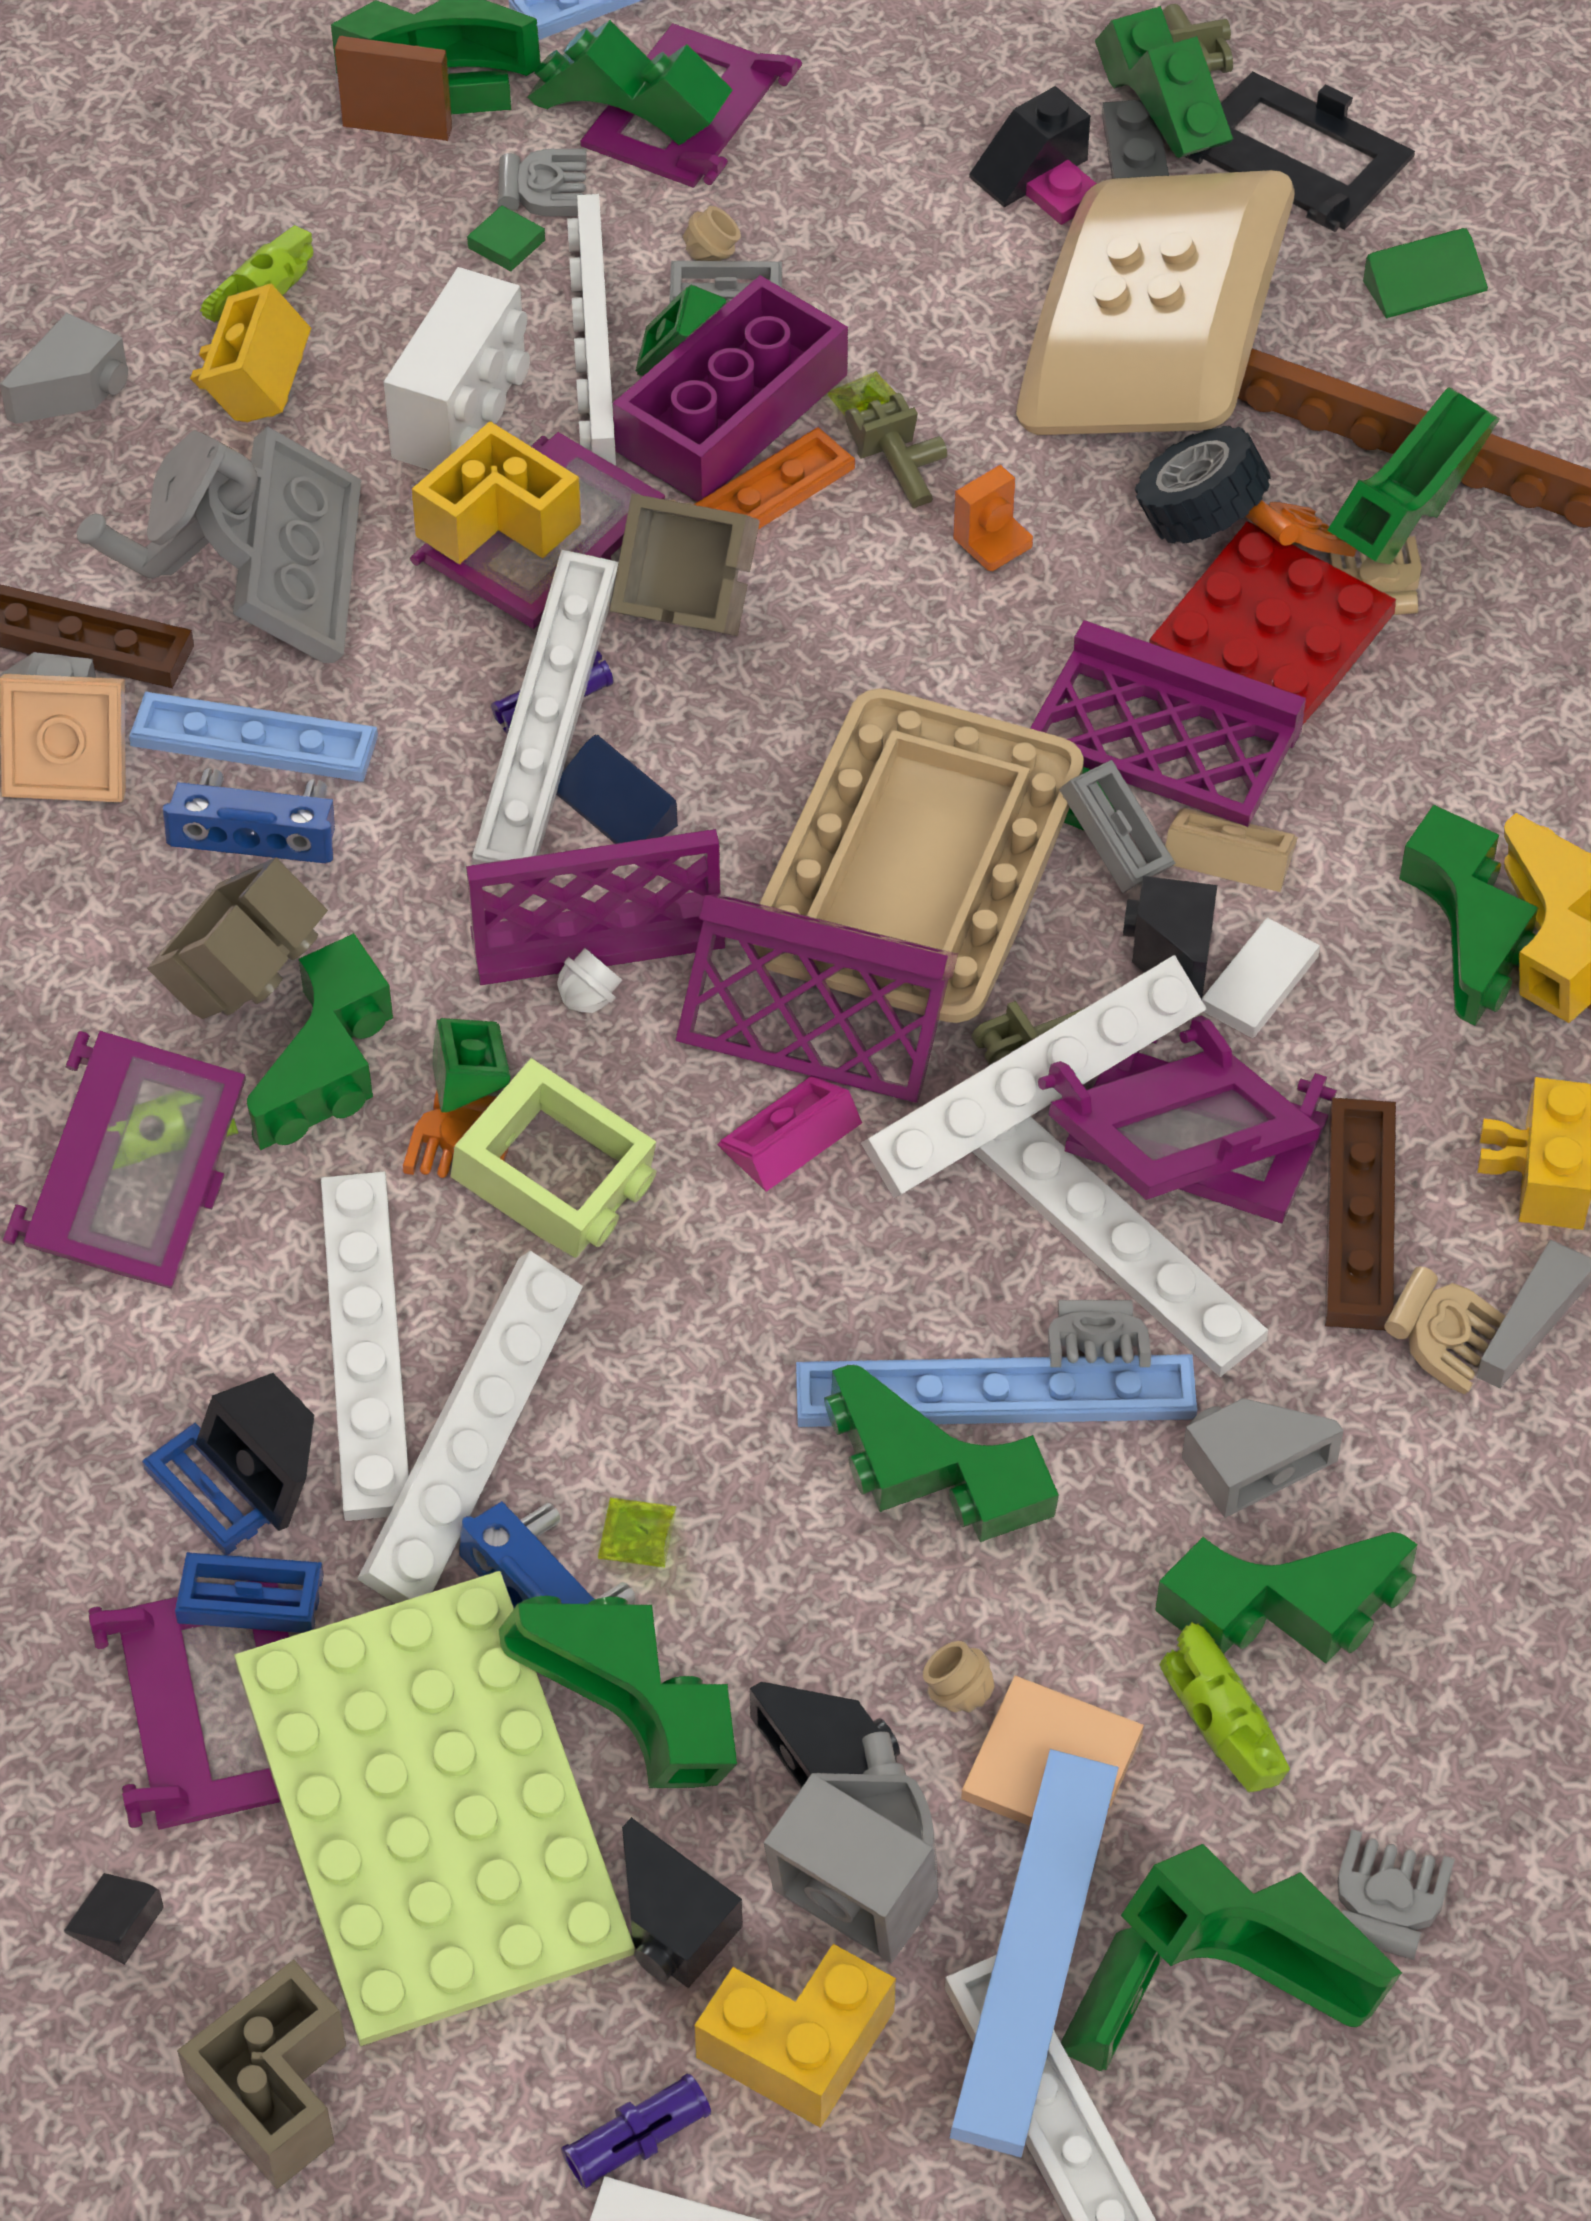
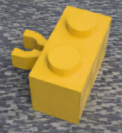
M272 283L228 296L211 344L201 346L198 354L205 361L202 368L193 370L190 379L198 388L206 389L236 421L251 422L265 417H273L276 414L282 413L288 402V395L298 366L302 361L303 351L311 327Z
M1535 1077L1526 1115L1525 1130L1516 1129L1503 1121L1483 1119L1480 1143L1495 1144L1500 1146L1502 1150L1495 1151L1481 1148L1477 1173L1490 1175L1503 1174L1508 1171L1522 1173L1518 1222L1583 1230L1591 1201V1084Z

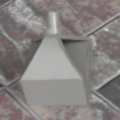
M874 1732L862 1739L868 1770L863 1774L812 1773L764 1841V1848L772 1888L775 1892L892 1964L939 1897L938 1866L932 1817L926 1798L918 1783L906 1775L904 1766L896 1763L890 1734L888 1732Z

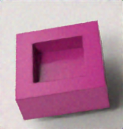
M1067 160L1028 182L1026 185V196L1062 225L1074 218L1085 193L1097 183L1070 160Z

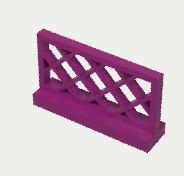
M1083 620L1074 636V650L1030 729L1046 733L1052 723L1075 717L1083 734L1068 738L1067 740L1073 742L1081 750L1084 758L1083 767L1092 770L1112 760L1125 782L1129 785L1249 827L1289 748L1294 747L1302 732L1306 698ZM1082 674L1102 681L1107 691L1079 699L1072 685L1077 676ZM1144 696L1157 701L1162 711L1134 719L1126 701ZM1114 705L1122 723L1094 730L1086 713ZM1200 716L1213 721L1218 731L1190 739L1181 721ZM1170 725L1178 743L1150 751L1142 733ZM1256 736L1274 744L1270 752L1246 759L1237 741ZM1130 737L1139 753L1131 757L1118 759L1107 755L1102 745ZM1225 745L1234 763L1206 771L1198 753ZM1186 756L1194 772V775L1176 780L1163 775L1158 765ZM1259 771L1257 777H1255L1254 773ZM1242 777L1249 792L1244 802L1240 803L1219 795L1214 785Z
M716 829L466 866L472 924L470 926L471 939L480 986L560 974L565 965V960L570 957L574 961L584 948L606 966L696 953L703 920H700L699 917L704 895L721 894L720 845ZM704 854L703 857L687 869L673 864L680 857ZM632 864L639 866L625 879L611 873L618 866ZM574 874L577 876L563 888L549 882L558 875ZM656 876H661L671 881L657 893L643 888ZM505 883L514 885L502 897L482 889L485 886ZM595 885L609 890L595 903L581 897ZM533 894L547 900L533 912L519 906ZM716 935L713 950L724 949L725 937Z
M718 893L704 895L699 917L700 920H703L675 1041L915 1103L918 1102L927 1072L948 980L953 978L958 953ZM716 935L738 940L752 963L724 981L711 961ZM753 944L774 950L760 958ZM786 952L800 957L812 979L783 996L765 965ZM813 959L834 964V966L820 973ZM849 968L861 973L872 995L843 1011L825 980L842 969ZM754 971H757L775 1002L746 1019L728 988ZM708 974L715 987L703 993ZM873 975L895 981L881 989ZM905 983L929 988L930 993L924 1016L904 1027L885 995ZM817 986L835 1017L806 1035L788 1003ZM719 994L737 1025L718 1037L694 1031L700 1005ZM877 1001L896 1033L866 1050L848 1018ZM779 1009L796 1036L797 1041L779 1052H774L763 1048L751 1025ZM840 1024L858 1056L837 1068L825 1065L810 1041ZM922 1026L916 1047L909 1033ZM742 1032L749 1045L729 1039ZM900 1039L913 1060L908 1085L884 1080L871 1056ZM802 1047L809 1060L790 1056L789 1054ZM862 1062L870 1076L848 1070Z

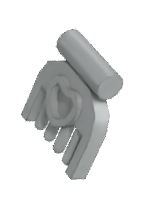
M543 149L531 152L522 162L516 154L506 153L502 155L499 159L498 207L503 205L510 210H517L520 202L530 213L536 215L578 216L577 195L584 194L561 192H584L586 189L584 183L565 182H583L586 180V175L582 172L563 171H585L587 167L586 149Z
M1058 1300V1318L1053 1319L1048 1328L1050 1367H1061V1346H1066L1067 1360L1070 1363L1078 1361V1349L1085 1353L1088 1363H1094L1097 1357L1104 1356V1360L1107 1363H1112L1115 1360V1351L1119 1346H1121L1122 1360L1125 1363H1131L1134 1359L1132 1346H1137L1139 1367H1150L1151 1349L1148 1328L1141 1319L1133 1317L1132 1300Z
M1351 1829L1337 1880L1339 1901L1349 1910L1343 1909L1342 1913L1379 1950L1414 1960L1421 1932L1416 1930L1430 1927L1441 1912L1455 1859L1443 1856L1434 1894H1430L1427 1892L1435 1866V1858L1432 1855H1426L1423 1858L1415 1889H1413L1410 1879L1416 1860V1853L1414 1850H1407L1404 1853L1400 1870L1393 1868L1397 1855V1847L1394 1844L1386 1846L1379 1872L1370 1876L1379 1844L1376 1839H1369L1366 1842L1359 1871H1352L1363 1832Z

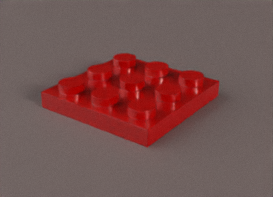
M1247 521L1151 636L1149 643L1306 698L1303 717L1304 724L1335 689L1395 614L1396 599L1292 544L1282 545L1260 527Z

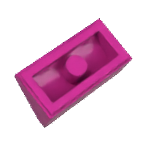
M810 1076L721 1139V1142L717 1145L767 1192L862 1124V1121L849 1090Z

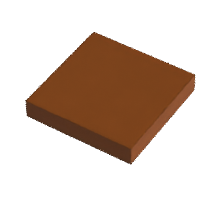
M339 36L335 46V57L343 127L448 141L452 131L446 50Z

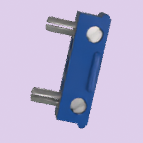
M207 768L204 770L199 784L177 782L171 802L163 805L166 843L172 847L271 858L277 857L280 859L325 864L333 861L332 838L335 830L333 799L325 798L327 786L321 780H318L317 786H315V779L310 780L306 785L304 795L300 796L221 787L224 779L222 772L214 769L211 775V768Z
M503 1501L476 1518L471 1516L463 1518L459 1545L460 1557L479 1577L500 1571L513 1608L518 1603L536 1596L558 1597L561 1599L562 1604H588L595 1600L537 1539L539 1535L560 1523V1514L552 1504L546 1503L521 1520ZM624 1582L598 1597H621L626 1599L628 1604L635 1602L633 1589L629 1588V1585Z

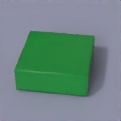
M501 205L467 236L468 249L511 272L545 241V228Z

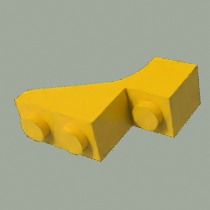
M1515 813L1504 825V838L1508 844V855L1504 860V869L1519 899L1538 907L1535 921L1538 933L1519 952V995L1565 1022L1570 1023L1591 1004V853L1556 835L1548 827L1540 826Z

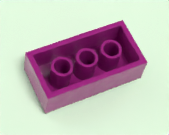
M759 275L612 403L615 451L695 501L702 500L724 486L847 376L848 326Z

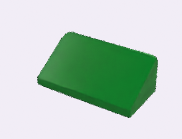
M507 70L448 74L451 115L511 110L510 84Z
M1467 228L1372 252L1366 257L1363 282L1385 318L1488 290L1473 239Z
M692 284L686 287L646 326L635 370L637 375L644 376L723 307L726 304V299Z
M450 1018L436 1019L433 1071L441 1112L447 1113L496 1092L510 1083L511 1076L499 1023Z
M1132 1927L1115 1934L1061 2040V2044L1068 2057L1101 2072L1103 2069L1107 2070L1162 1960V1957Z

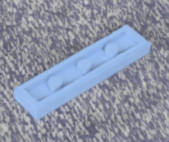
M152 692L144 693L129 735L130 745L133 747L364 782L378 738L377 727Z

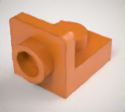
M1001 464L955 491L953 539L988 571L998 569L1033 546V535L1013 518L1015 477Z

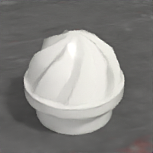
M584 948L574 961L570 957L565 960V965L559 974L557 985L563 1003L569 1009L593 1013L602 1009L609 1002L612 1003L616 997L612 992L622 982V979L592 953Z

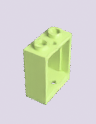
M530 1058L457 1142L454 1148L450 1177L538 1237L577 1258L589 1243L600 1247L608 1239L619 1220V1215L615 1211L626 1198L636 1203L647 1192L657 1172L651 1167L656 1141ZM540 1110L610 1157L619 1161L578 1211L500 1159Z

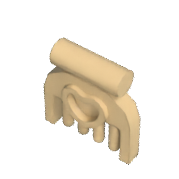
M1409 536L1405 542L1409 564L1404 563L1402 549L1391 565L1375 562L1360 552L1361 566L1357 568L1355 556H1344L1347 569H1343L1341 556L1329 553L1332 566L1395 598L1396 607L1394 615L1418 613L1416 589H1418L1422 567L1415 536Z
M1416 1267L1385 1323V1330L1391 1336L1398 1339H1407L1409 1336L1410 1353L1422 1369L1445 1386L1466 1394L1473 1384L1469 1380L1474 1378L1475 1372L1448 1352L1447 1349H1452L1472 1365L1479 1366L1481 1357L1463 1343L1468 1342L1480 1352H1485L1489 1345L1472 1332L1471 1327L1486 1338L1493 1339L1496 1331L1488 1324L1499 1328L1506 1316L1473 1291L1460 1285L1451 1283L1433 1291L1438 1281L1437 1275L1426 1267Z

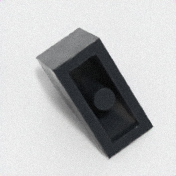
M1056 86L1050 88L1012 110L970 172L969 178L1003 207L1010 205L1026 195V185L1031 180L1067 160H1070L1076 166L1088 160L1091 115Z
M1143 876L1140 900L1128 899L1125 912L1123 936L1135 937L1132 963L1145 973L1175 955L1202 1000L1218 885Z
M270 1373L212 1395L195 1444L278 1531L289 1527L307 1476L315 1415L274 1373Z
M762 1681L750 1688V1718L800 1789L812 1773L863 1774L868 1770L862 1739L874 1732H888L890 1734L897 1763L900 1747L892 1730L881 1718L873 1721L858 1700Z
M631 1817L622 1827L632 1941L636 1949L634 1952L635 1958L656 1979L666 1982L672 1976L689 1988L743 1927L742 1898Z

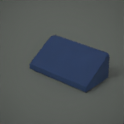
M597 734L592 736L582 746L562 772L556 795L615 844L663 837L678 826L676 800Z

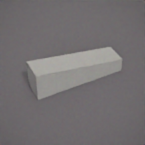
M1550 1239L1482 1356L1476 1378L1498 1388H1501L1591 1284L1590 1257Z

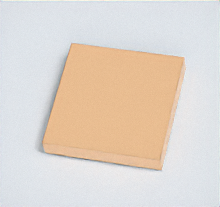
M3 674L0 677L2 797L123 802L126 791L125 679Z
M1014 1676L962 1788L961 1799L1030 1826L1049 1751L1053 1749L1119 1767L1108 1808L1109 1812L1143 1735L1144 1725L1021 1677Z

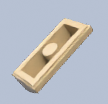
M1183 808L1179 810L1169 827L1165 847L1176 863L1173 866L1281 892L1298 837L1295 834L1253 824L1246 827L1212 814Z

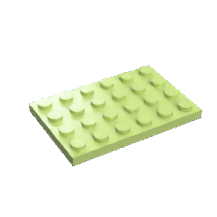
M500 1571L234 1654L236 1667L360 2046L632 1956L635 1952L634 1944L536 1671L509 1658L501 1648L499 1628L514 1608Z

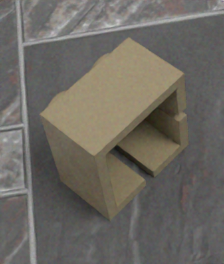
M631 494L610 611L738 636L748 584L737 581L739 571L750 572L760 520L745 514Z
M275 857L218 883L147 969L192 1014L205 1019L223 1011L228 1016L238 1010L245 1002L252 1000L255 1004H258L273 993L283 979L278 971L288 959H297L316 941L318 933L313 928L328 910Z

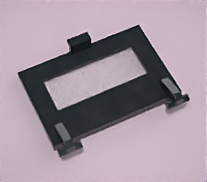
M1252 71L1221 103L1233 140L1228 144L1184 157L1198 164H1201L1204 159L1230 173L1281 171L1288 175L1295 189L1293 204L1308 211L1306 218L1336 232L1339 227L1345 230L1414 158L1415 151L1347 118L1348 107L1352 104L1353 97L1325 84L1318 91L1317 102Z

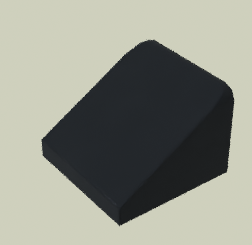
M104 1873L66 1926L64 1932L125 1965L164 1908L160 1890L145 1882Z

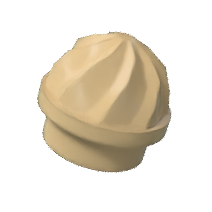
M709 206L704 212H695L689 218V225L684 232L683 239L686 244V250L696 261H721L728 259L735 252V243L740 239L741 233L735 221L725 211L716 206Z
M954 1641L941 1647L931 1656L923 1670V1679L929 1685L928 1694L938 1706L945 1707L955 1713L962 1710L970 1713L977 1707H982L990 1698L995 1687L988 1657L980 1649L969 1648L962 1641Z

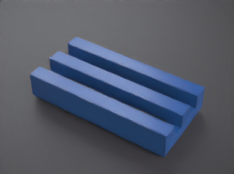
M194 1423L142 1460L143 1468L224 1555H229L237 1549L236 1545L244 1539L248 1541L258 1533L260 1527L266 1523L268 1525L271 1523L195 1444L201 1428ZM193 1445L254 1510L244 1516L183 1451ZM172 1460L227 1518L232 1526L226 1530L165 1464Z
M187 1552L175 1608L177 1623L296 1633L313 1630L315 1627L314 1613L315 1610H318L320 1599L319 1586L322 1587L324 1577L322 1563ZM197 1578L241 1581L235 1582V1585L197 1582ZM255 1582L303 1585V1589L262 1587L261 1583Z

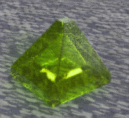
M875 371L829 391L828 397L845 416V412L852 408H856L859 412L867 410L868 403L876 400L881 405L890 402V396L897 393Z
M610 1497L598 1559L665 1568L676 1515V1506Z

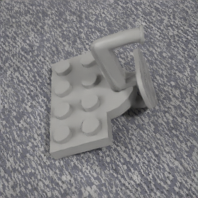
M268 426L254 438L251 461L234 449L196 430L189 433L164 458L154 479L147 527V537L151 543L146 547L109 527L106 524V519L101 514L90 515L78 527L77 539L80 543L91 545L107 557L151 579L161 575H173L210 543L221 557L238 569L233 608L234 615L323 663H335L344 655L361 479Z

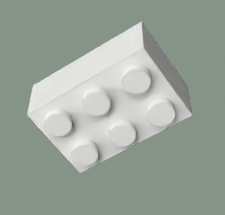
M457 267L384 380L391 458L433 471L489 421L495 424L500 420L506 404L507 391L512 384H522L530 364V355L524 349L527 314L522 311L519 285Z

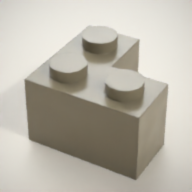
M293 1959L179 2048L177 2052L186 2086L276 2189L280 2188L335 2143L328 2108L303 2080L346 2047L340 2011Z

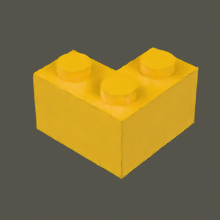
M491 421L412 488L415 536L459 565L498 530L543 559L581 525L579 477Z
M832 1944L795 2002L732 1967L695 2024L696 2058L821 2128L894 2013L896 1978L839 1946Z

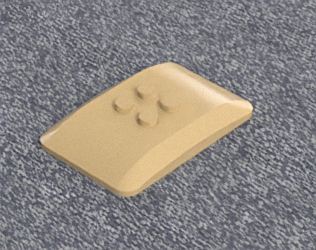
M1269 170L1116 178L1104 180L1091 187L1085 193L1066 236L1037 324L1017 404L1016 415L1022 427L1036 435L1202 431L1223 424L1232 415L1237 403L1294 201L1295 189L1289 176L1281 171Z
M880 688L868 690L859 695L852 703L759 904L958 953L953 978L948 980L939 1020L952 1023L969 1021L977 1016L985 1006L1038 887L1070 808L1059 789L1071 779L1082 775L1084 762L1082 752L1073 742L1063 737L893 690ZM753 944L760 958L774 950ZM785 952L765 965L769 971L807 982L812 979L798 955ZM813 959L820 973L834 966V964ZM844 968L825 980L829 988L862 998L872 995L867 983L857 970ZM873 975L881 989L895 981ZM905 983L885 995V997L893 1007L924 1016L930 989Z

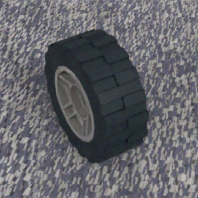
M1222 426L1221 428L1207 429L1198 434L1189 435L1181 442L1165 449V452L1149 463L1150 466L1141 473L1140 481L1135 487V492L1137 493L1136 498L1158 537L1162 540L1165 538L1168 543L1182 542L1184 544L1191 543L1193 540H1203L1211 537L1212 534L1224 531L1239 519H1243L1263 499L1264 492H1267L1270 486L1268 480L1271 479V476L1248 432L1246 433L1240 427Z

